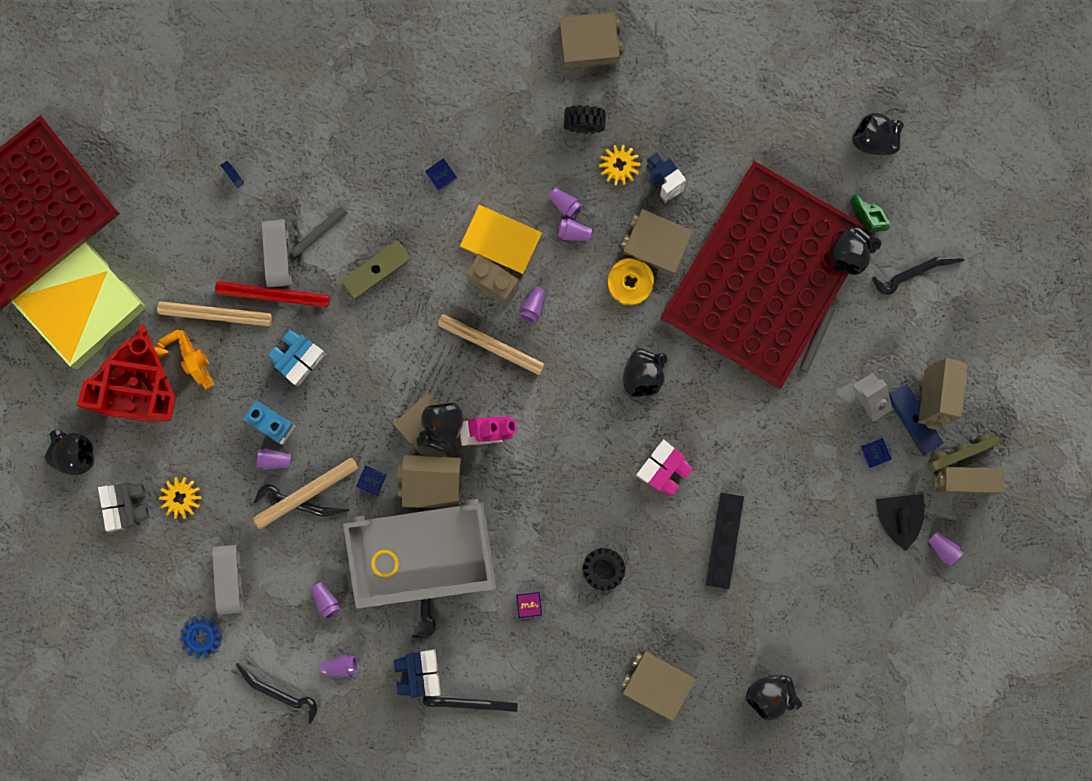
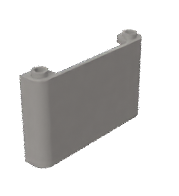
M478 499L466 500L463 506L365 520L364 516L350 518L351 522L343 524L356 608L472 593L496 588L484 503H479ZM380 550H390L398 558V570L391 577H380L372 569V558ZM380 554L375 560V567L380 573L389 574L395 568V560L390 554Z

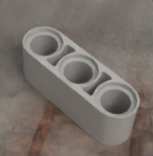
M286 219L262 221L267 287L289 286L292 284L287 221Z
M238 545L214 546L212 555L217 614L242 613L243 593Z

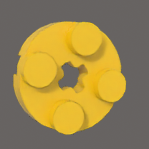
M632 258L623 259L612 267L608 275V290L611 296L620 304L637 305L645 301L652 292L654 276L649 266L644 262ZM627 276L637 279V282L634 283L635 287L631 288L624 284L627 281Z

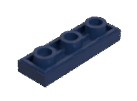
M907 383L889 394L892 407L923 456L944 444L936 429L927 428L926 424L918 423L920 403Z

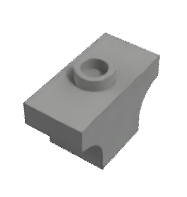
M873 373L853 385L856 398L863 405L873 422L893 410L887 384L882 379L879 380Z

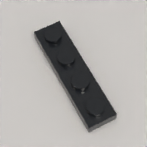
M720 493L705 584L707 586L730 589L744 496Z

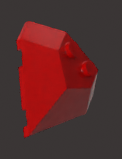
M144 323L129 340H126L100 365V369L82 383L78 407L108 417L148 423L172 421L176 397Z

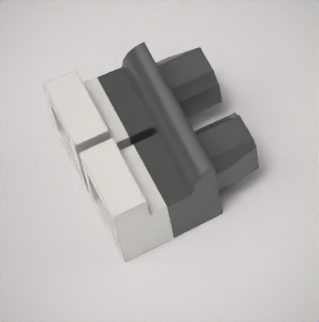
M122 483L98 487L101 507L106 509L102 510L106 531L112 532L137 526L139 522L150 518L147 506L136 508L135 499L143 498L146 495L144 485Z

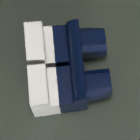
M657 152L647 159L646 169L650 173L649 182L651 184H660V198L665 204L684 191L686 179L670 158L665 161L660 153Z
M435 649L408 653L406 657L394 660L395 673L408 671L409 678L407 681L397 682L398 695H411V698L438 696L441 694L438 672L417 675L418 673L436 672L438 670Z

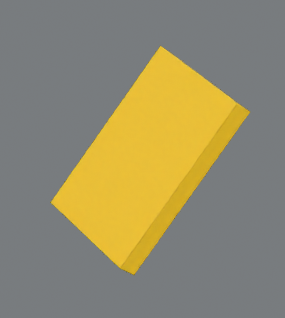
M479 205L460 247L476 255L480 254L496 264L524 275L542 232Z

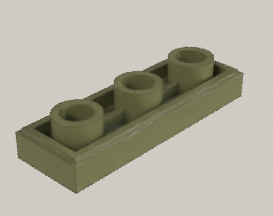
M397 240L341 281L356 300L411 261V258ZM375 267L380 268L378 274L372 272Z
M987 433L975 438V444L968 446L965 442L953 447L955 451L946 455L945 451L933 455V461L927 464L930 472L936 471L999 445V439L997 436L989 437Z

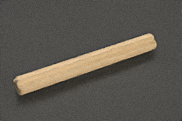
M159 302L157 306L158 314L261 326H271L273 319L270 313L170 302Z
M442 314L438 321L440 327L537 375L544 368V363L445 314Z
M349 458L253 518L254 523L259 529H262L358 469V465L353 458Z

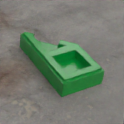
M858 195L852 197L851 202L869 233L889 230L891 224L881 207L875 204L869 205L862 201Z

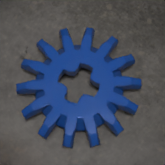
M202 616L201 622H198L197 618L193 617L194 624H190L187 621L185 624L189 627L188 630L181 629L180 631L186 634L185 637L179 638L180 641H186V645L182 649L185 650L189 647L191 649L188 653L189 656L197 652V659H200L201 653H204L205 658H208V650H211L214 654L217 652L213 647L214 644L221 646V642L216 641V637H222V633H215L220 626L212 627L211 625L214 621L212 618L208 623H205V616ZM199 630L203 634L207 633L208 637L204 639V644H201L200 641H195Z

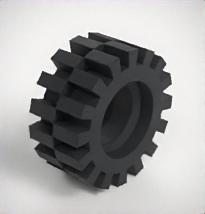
M573 105L565 108V130L570 132L576 131V133L583 132L584 134L605 131V109L597 108V106L590 107V105Z
M607 548L592 551L585 558L582 568L586 582L591 587L602 591H608L620 585L626 570L623 558L617 552ZM607 560L612 564L613 573L609 578L602 579L596 575L595 566L599 561Z

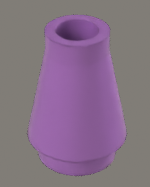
M557 187L548 196L565 218L573 220L583 208L579 199L561 191Z
M569 218L560 219L557 237H561L562 240L589 242L592 228H588Z
M533 288L530 295L519 308V317L529 323H535L537 319H540L546 295L543 289Z
M265 447L264 449H258L256 468H262V470L290 468L291 454H285Z
M939 532L928 541L944 564L947 563L949 566L963 554L960 546L948 540Z
M322 582L310 589L318 613L324 619L334 616L341 610L339 607L340 602L326 589Z
M346 654L329 661H324L321 663L323 676L351 678L352 675H356L358 672L357 658L355 655L350 656V654Z

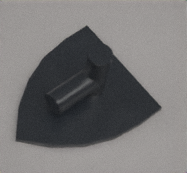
M923 494L876 499L880 523L885 532L897 545L907 550L916 540L922 528L924 520Z

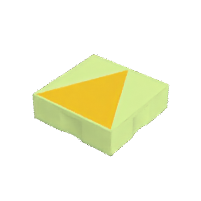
M87 241L12 301L16 308L70 367L77 370L96 354L112 335L125 328L147 308L131 289L117 278L108 267V264Z

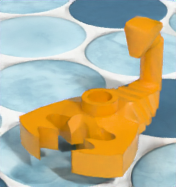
M175 330L158 340L155 351L159 359L169 355V352L164 350L165 347L179 339L180 350L184 359L181 362V366L187 374H191L199 385L202 384L205 391L215 386L205 368L210 365L207 357L201 349L195 350L183 330Z

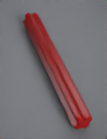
M217 281L215 284L216 294L325 308L329 306L330 297L323 294Z

